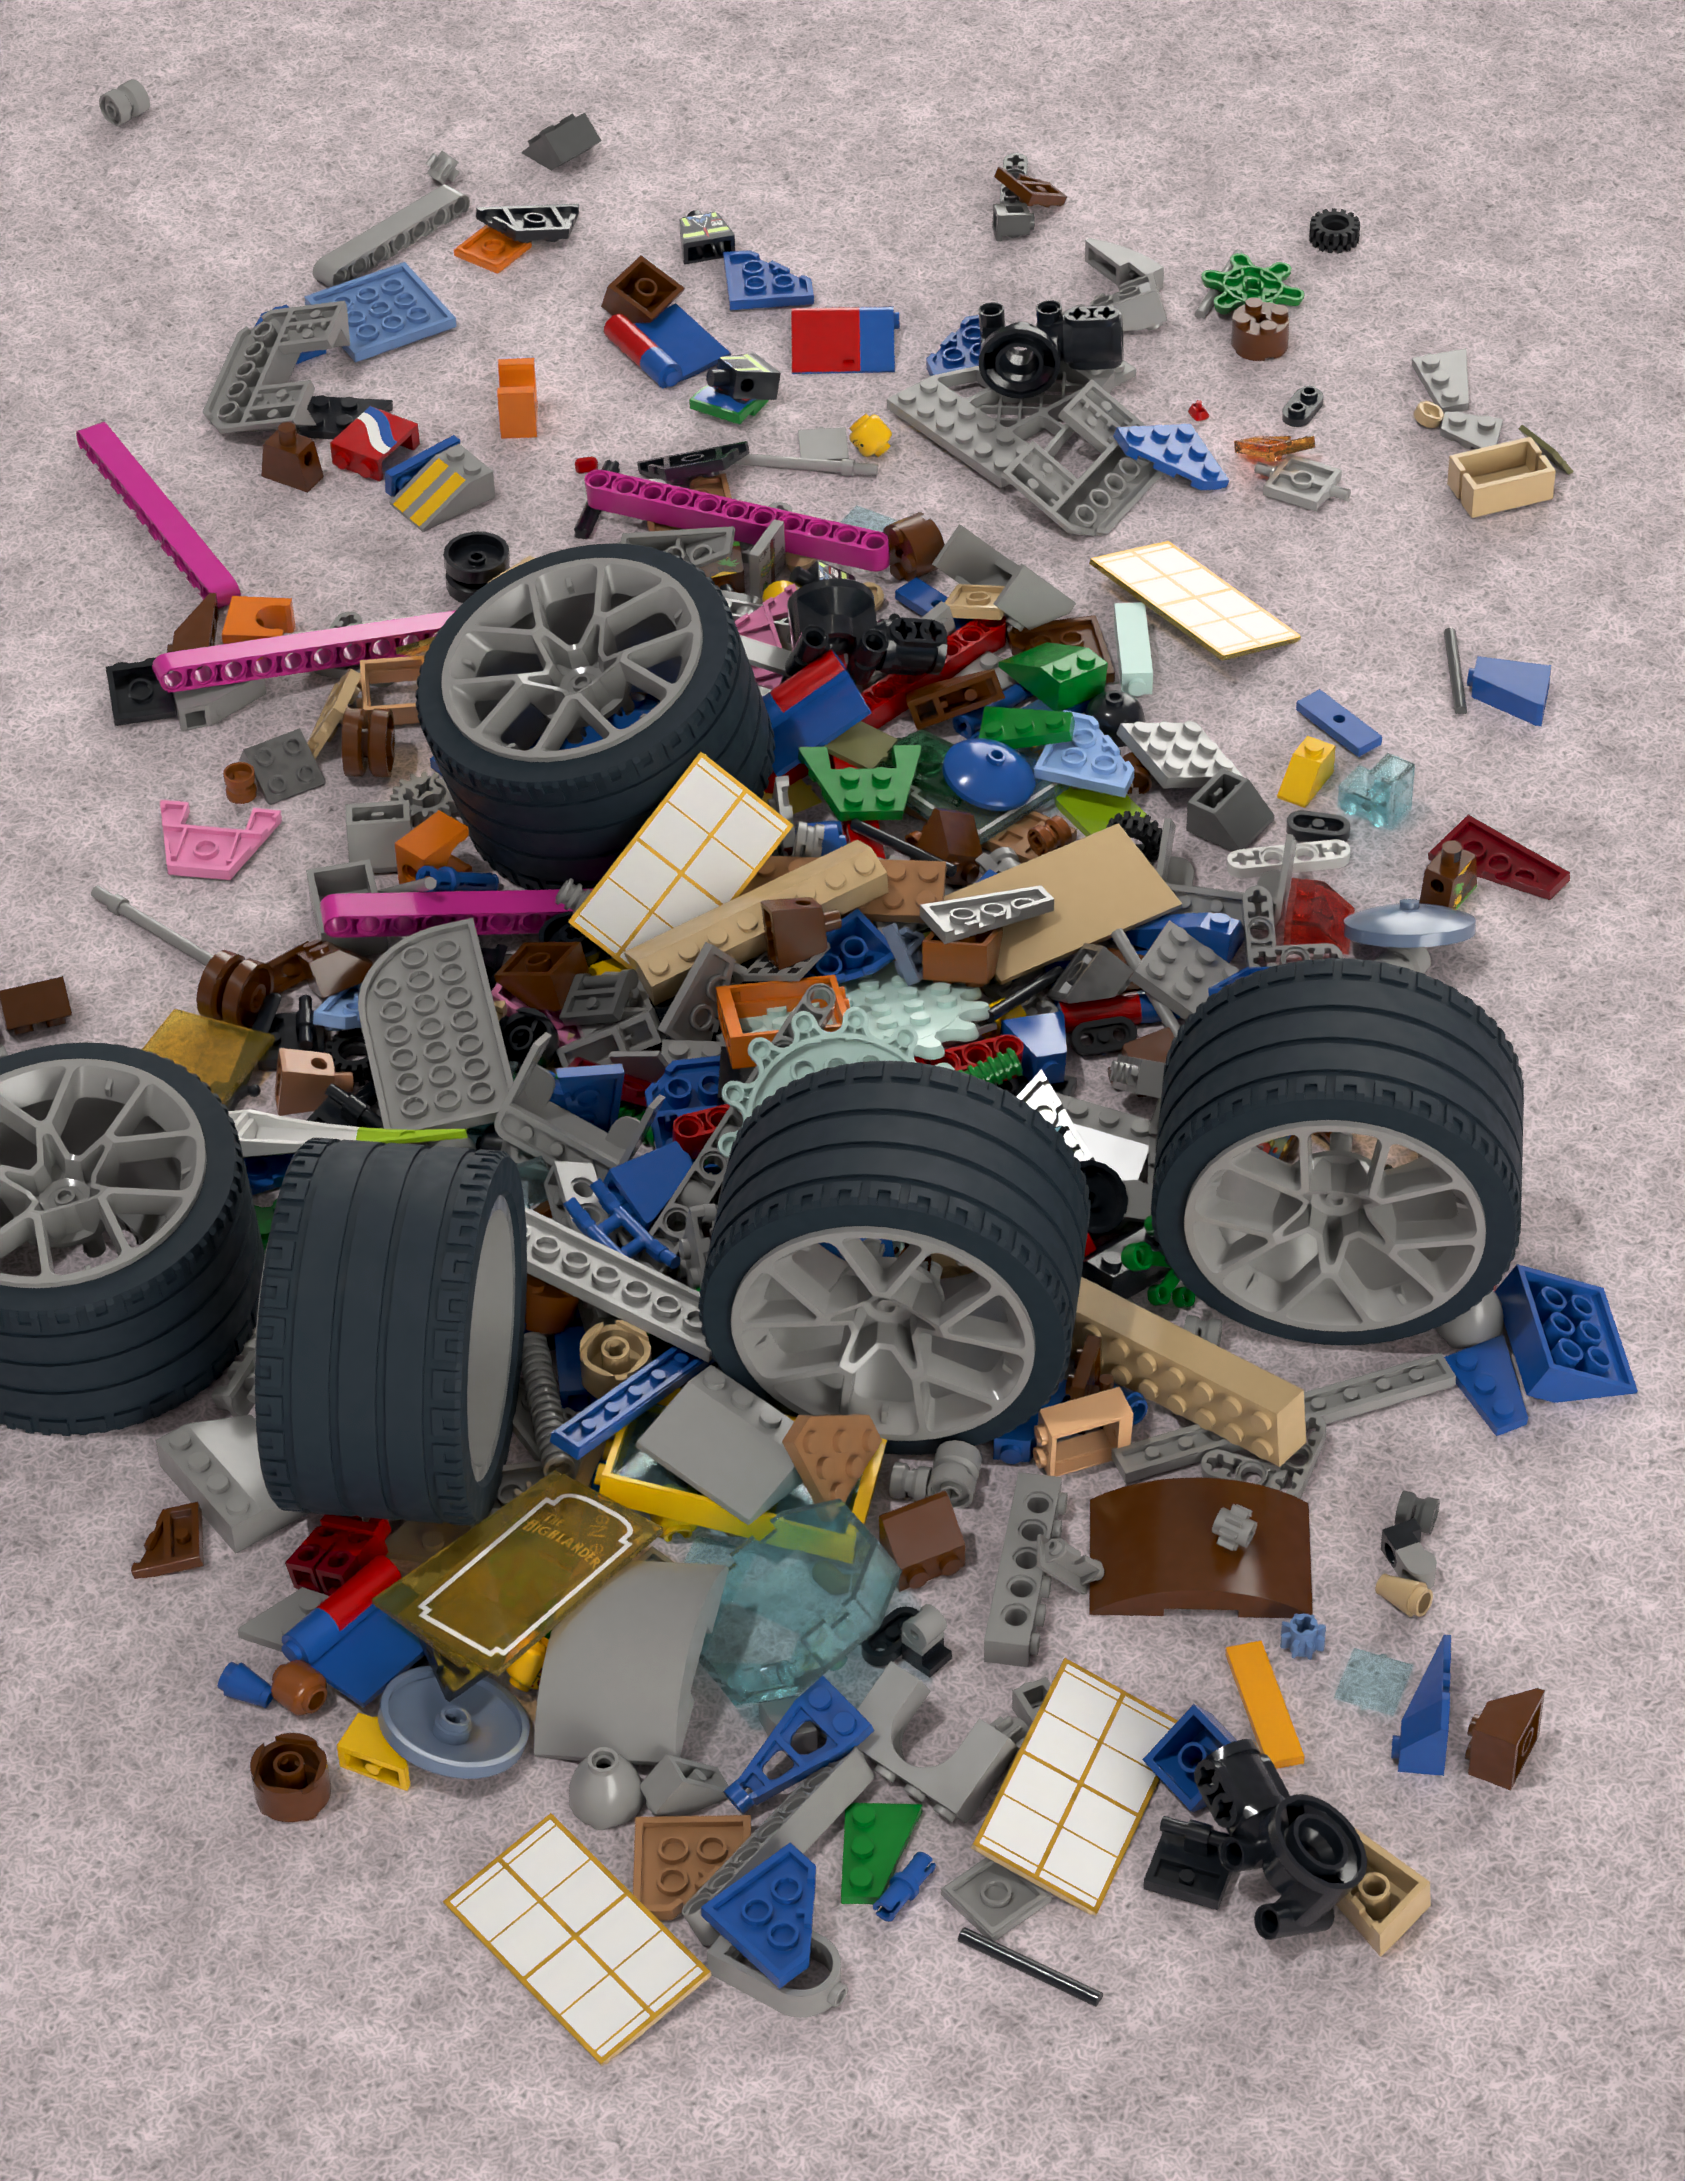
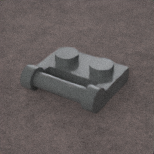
M625 969L618 974L591 976L588 973L576 974L559 1019L566 1026L620 1022L631 989H635L638 985L639 978L637 972L634 969Z

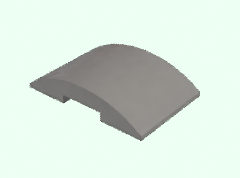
M588 1558V1562L585 1561L575 1574L564 1597L608 1559H600V1563L596 1564L593 1569V1564L590 1566L589 1563L595 1558ZM614 1560L566 1601L558 1610L545 1653L536 1708L534 1755L549 1759L583 1761L593 1750L607 1747L623 1756L631 1764L657 1766L666 1754L680 1757L695 1701L690 1692L705 1634H712L729 1570L727 1565Z

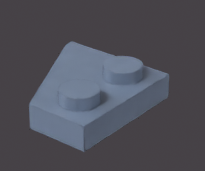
M896 923L883 927L882 932L896 959L895 967L899 976L905 978L908 986L920 982L923 979L922 941L925 939L923 933L913 932L907 927L898 930Z

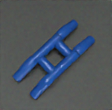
M601 1178L589 1186L599 1199L598 1202L602 1208L610 1215L609 1218L599 1225H596V1222L581 1207L575 1197H572L563 1204L573 1218L572 1221L577 1228L590 1239L631 1259L646 1249V1252L659 1263H664L672 1269H676L680 1265L681 1258L669 1251L668 1247L664 1246L658 1239H655L627 1212L613 1192L609 1191ZM623 1226L635 1239L620 1249L607 1235Z

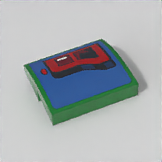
M706 385L689 399V405L692 410L740 425L748 415L755 416L769 400L731 398L719 387H709Z

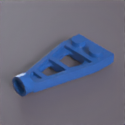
M822 1676L793 1702L741 1776L723 1792L740 1813L745 1814L752 1806H757L804 1780L822 1767L829 1766V1763L844 1758L853 1750L854 1746H858L875 1730L867 1719ZM811 1721L827 1736V1741L824 1746L810 1754H798L791 1747L792 1737L803 1723ZM783 1751L794 1762V1765L777 1779H769L763 1773V1768L775 1753ZM750 1788L753 1792L747 1794L745 1790Z

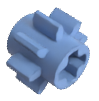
M1296 1613L1290 1623L1282 1622L1280 1647L1283 1649L1289 1648L1292 1658L1298 1656L1307 1657L1311 1660L1312 1654L1316 1650L1324 1651L1326 1626L1324 1624L1318 1625L1317 1620L1314 1618L1315 1615Z

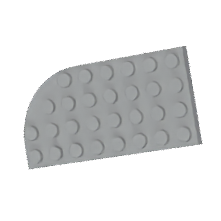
M469 918L427 928L404 938L377 959L363 980L358 997V1011L384 1129H466L492 1123L495 1121L513 1084L511 1069L474 920Z

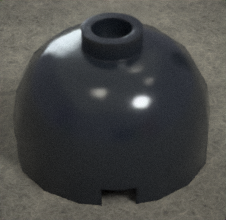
M1117 690L1105 691L1096 695L1088 703L1084 713L1085 715L1094 716L1099 723V729L1104 735H1109L1118 748L1127 746L1117 735L1121 723H1145L1143 708L1139 701L1133 695Z
M522 1007L516 1009L518 1013L510 1017L505 1015L501 1018L499 1025L512 1073L518 1074L533 1043L545 1032L552 1036L537 1065L545 1069L552 1065L557 1057L556 1049L559 1048L560 1042L558 1031L544 1013L535 1008Z

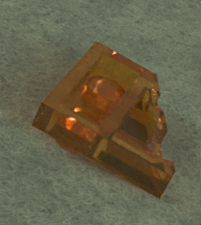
M1254 436L1234 441L1235 453L1247 454L1248 459L1264 457L1265 461L1273 462L1282 460V455L1315 448V437L1305 436L1291 440V436Z

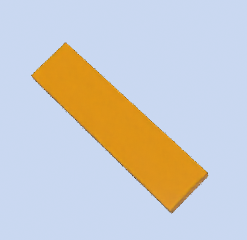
M1262 1640L1226 1647L1225 1655L1260 1752L1268 1755L1276 1769L1304 1764V1753Z

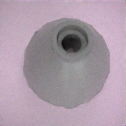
M1492 1291L1484 1296L1479 1304L1471 1307V1310L1435 1329L1447 1341L1449 1346L1456 1349L1469 1348L1500 1336L1504 1329L1501 1301L1496 1293Z
M597 1748L578 1765L570 1780L569 1806L574 1816L583 1823L591 1825L596 1830H606L610 1827L619 1826L630 1821L643 1808L644 1795L640 1789L642 1780L635 1767L623 1756L617 1754L611 1748Z

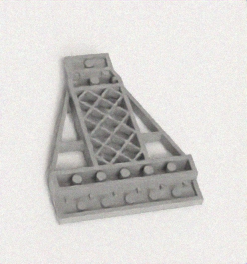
M1123 360L1122 364L1114 369L1074 370L1068 366V363L1065 364L1064 361H1060V370L1056 380H1062V383H1053L1045 392H1061V395H1044L1045 392H1043L1041 395L1016 399L1003 396L992 390L983 380L979 366L930 376L887 398V409L998 487L1003 488L1010 483L1001 474L1029 445L1024 440L1047 429L1055 437L1044 450L1054 457L1075 432L1067 424L1059 423L1061 419L1058 415L1091 379L1110 394L1114 387L1135 377L1136 368ZM975 381L985 387V389L968 398H963L948 388ZM1065 392H1071V393H1072V394H1070V395H1068V396H1065ZM1003 402L1019 403V406H1002ZM1023 403H1037L1040 405L1039 407L1023 406ZM1043 404H1052L1048 407H1043ZM987 414H997V418H991ZM1001 415H1018V418H1001ZM1022 415L1029 416L1025 419H1021Z

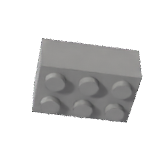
M370 859L306 870L309 897L319 939L322 942L329 941L361 956L386 952L388 950L387 937H330L324 932L320 902L324 897L331 894L378 893Z

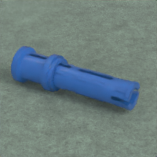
M1016 683L1003 691L1005 699L986 706L1012 708L1025 699L1032 697L1033 694L1027 689L1023 690L1024 687ZM985 706L954 717L952 724L955 732L966 739L974 735L981 728Z
M425 865L418 870L415 879L418 880L425 878V876H430L436 880V887L424 892L496 891L499 887V878L496 874L490 872H457L448 866L436 869L433 866Z

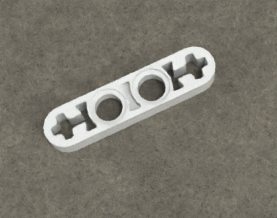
M1339 839L1297 843L1292 873L1344 867L1350 861V846L1345 841ZM1285 845L1235 850L1227 857V871L1236 878L1260 877L1263 873L1270 870L1281 871ZM1304 855L1309 856L1312 859L1308 861H1302L1297 859V857ZM1268 859H1276L1279 860L1280 863L1269 864L1265 861Z

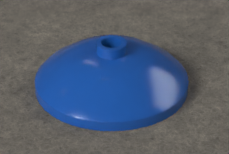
M986 738L967 739L953 745L945 755L942 769L947 784L960 798L974 806L991 811H1010L1025 805L1034 792L1036 781L1031 766L1019 752L1002 742Z

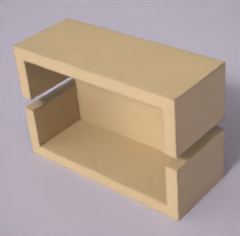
M1526 437L1450 455L1447 485L1457 499H1461V504L1470 517L1474 518L1553 499L1556 470L1546 456H1542V451L1531 437Z

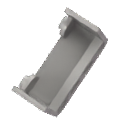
M960 524L932 563V565L959 584L1005 586L993 604L1005 612V615L1009 616L1006 622L1019 631H1022L1024 627L1031 630L1070 614L1076 605L1073 600L1022 563L1018 565Z
M1164 818L1156 871L1182 903V908L1168 914L1224 913L1230 918L1240 920L1243 925L1241 903L1244 892L1193 886L1194 869L1191 863L1184 858L1171 856L1176 825L1171 818ZM1286 834L1281 871H1267L1260 876L1257 886L1266 888L1271 894L1275 927L1281 921L1290 890L1297 844L1295 837L1291 834ZM1253 896L1251 901L1255 905L1254 917L1260 916L1261 903L1265 902L1259 901L1258 896ZM1256 925L1251 928L1258 930H1267L1264 926Z
M545 1032L533 1043L495 1118V1130L505 1141L551 1166L554 1161L593 1163L597 1178H601L604 1181L609 1169L632 1160L666 1097L659 1094L648 1106L641 1121L634 1117L624 1116L614 1122L609 1133L549 1101L555 1089V1080L548 1070L537 1065L552 1036Z

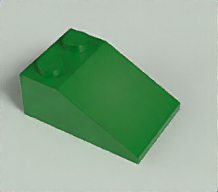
M1046 642L999 661L998 667L1053 711H1063L1105 692L1108 663L1087 647Z

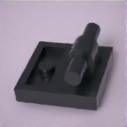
M302 995L299 997V1010L297 1012L275 1014L257 1060L259 1070L277 1069L279 1048L325 1053L324 1026L313 1024L314 1011L312 1010L311 996Z
M333 1083L325 1091V1095L328 1097L306 1120L335 1125L384 1129L382 1117L370 1110V1105L354 1094L349 1095Z
M1163 1816L1160 1823L1162 1835L1145 1875L1143 1889L1218 1910L1233 1873L1222 1866L1219 1859V1846L1222 1840L1230 1837V1835L1214 1830L1213 1825L1190 1819L1188 1823Z

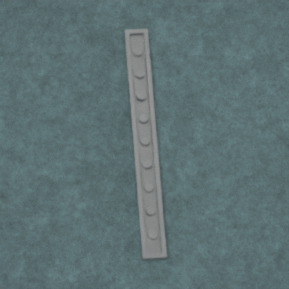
M1440 1352L1304 1392L1305 1413H1316L1325 1420L1326 1424L1454 1387L1456 1375ZM1198 1424L1136 1441L1131 1443V1445L1118 1449L1117 1447L1112 1448V1460L1124 1482L1129 1483L1200 1462L1203 1456L1211 1450L1219 1449L1234 1452L1244 1448L1230 1443L1227 1439L1209 1430L1201 1428Z

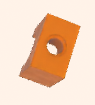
M498 359L500 388H497L501 439L537 437L538 398L535 359Z
M232 596L222 631L223 644L284 636V633H293L295 618L292 598Z
M438 810L395 842L399 884L414 881L418 870L425 865L433 866L436 869L448 866L457 872H472L471 865L451 854L453 849L469 836L468 826Z

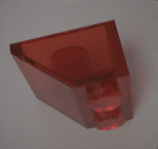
M1292 878L1285 917L1283 945L1330 943L1336 945L1342 951V954L1348 955L1350 939L1344 936V919L1348 915L1355 913V908L1325 881Z

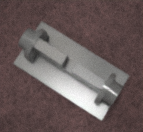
M1041 1534L1037 1535V1568L1081 1594H1087V1583L1095 1580L1098 1581L1104 1576V1568L1100 1561L1092 1559L1087 1555L1081 1556L1079 1550L1067 1544L1062 1538L1049 1540Z

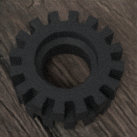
M1332 208V212L1324 209L1322 213L1318 211L1315 213V216L1311 217L1309 241L1314 248L1319 247V251L1323 252L1327 249L1328 253H1333V250H1337V254L1342 253V249L1346 252L1351 251V247L1355 248L1357 243H1359L1360 221L1357 216L1354 217V213L1349 212L1346 214L1344 209L1337 212V208Z
M1124 811L1123 816L1118 813L1114 819L1111 818L1106 828L1119 823L1130 838L1142 842V844L1135 845L1150 864L1154 865L1155 860L1157 861L1159 857L1163 831L1162 828H1158L1159 823L1156 820L1150 822L1151 816L1147 814L1144 818L1140 817L1141 812L1135 811L1134 816H1131L1130 811Z
M358 1028L352 1029L353 1033L348 1034L347 1030L341 1031L342 1037L335 1034L332 1037V1041L327 1042L325 1053L332 1055L335 1072H352L353 1087L354 1082H359L360 1087L365 1086V1080L370 1082L373 1080L363 1032L359 1033ZM356 1054L366 1056L363 1059L355 1061L345 1059L351 1055Z

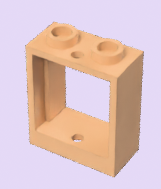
M425 655L360 660L361 677L357 687L362 691V698H356L357 708L365 710L368 721L374 709H391L394 716V725L419 723L416 703L371 706L370 684L416 681L420 675L419 669L424 663Z
M1116 1387L1042 1408L1038 1415V1425L1034 1426L1037 1447L1033 1448V1457L1039 1469L1044 1467L1048 1476L1057 1477L1113 1461L1112 1448L1117 1447L1118 1449L1131 1445L1133 1412L1121 1388ZM1104 1425L1101 1430L1057 1442L1058 1438Z

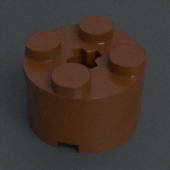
M1255 297L1247 299L1245 304L1238 307L1232 316L1231 345L1236 350V353L1240 357L1252 361H1265V358L1274 357L1275 359L1282 356L1288 349L1290 321L1288 308L1284 305L1262 302L1261 299Z
M922 512L891 523L883 529L882 533L886 534L889 540L890 573L898 581L902 579L911 581L916 577L919 578L938 569L932 563L945 546L944 540L935 522L931 518L925 520L921 517L924 515Z
M527 1273L526 1329L541 1334L564 1332L565 1326L570 1324L572 1327L574 1325L580 1299Z
M284 1733L275 1736L276 1741L266 1746L263 1743L255 1750L250 1762L254 1795L259 1810L263 1815L281 1822L312 1820L325 1807L331 1795V1782L325 1751L318 1746L316 1740L305 1734Z

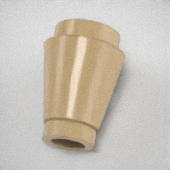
M1383 1574L1376 1583V1593L1409 1617L1413 1615L1418 1617L1424 1616L1432 1604L1433 1592L1427 1588L1424 1582Z

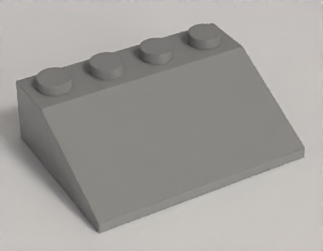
M1056 1093L1095 1161L1108 1165L1118 1173L1121 1180L1135 1179L1144 1183L1148 1177L1150 1120Z
M712 1365L687 1382L636 1442V1448L747 1525L751 1524L803 1483L782 1443L794 1421Z
M252 1415L187 1423L156 1440L160 1467L191 1503H199L203 1517L235 1554L309 1514L283 1511L278 1508L269 1496L260 1466L256 1419Z

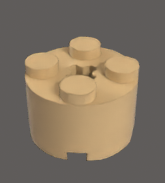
M615 1320V1324L604 1325V1322L592 1326L580 1341L582 1385L591 1395L598 1399L608 1393V1390L615 1388L652 1362L651 1345L646 1332L624 1320Z

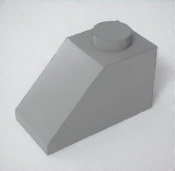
M668 1754L664 1756L640 1784V1789L646 1798L648 1809L657 1816H686L728 1799L723 1791L729 1785L718 1767Z

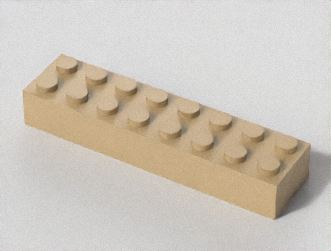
M1081 1277L1070 1358L1074 1360L1077 1349H1083L1087 1335L1102 1337V1375H1112L1117 1384L1141 1393L1147 1400L1160 1404L1171 1410L1174 1414L1183 1416L1198 1424L1201 1428L1227 1439L1230 1443L1238 1445L1254 1453L1260 1459L1267 1460L1278 1467L1284 1464L1306 1443L1303 1389Z

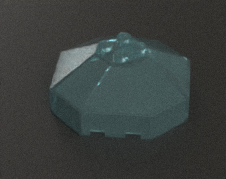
M840 1498L781 1511L770 1520L775 1529L758 1542L752 1535L729 1554L735 1562L728 1567L729 1570L712 1634H705L698 1662L736 1708L799 1696L829 1671L841 1669L848 1660L847 1656L881 1627L902 1570L874 1535L869 1532Z

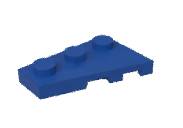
M622 1064L555 1068L569 1112L609 1133L614 1122L618 1120L625 1075Z
M1504 1335L1444 1357L1456 1375V1385L1496 1436L1527 1425L1528 1415Z

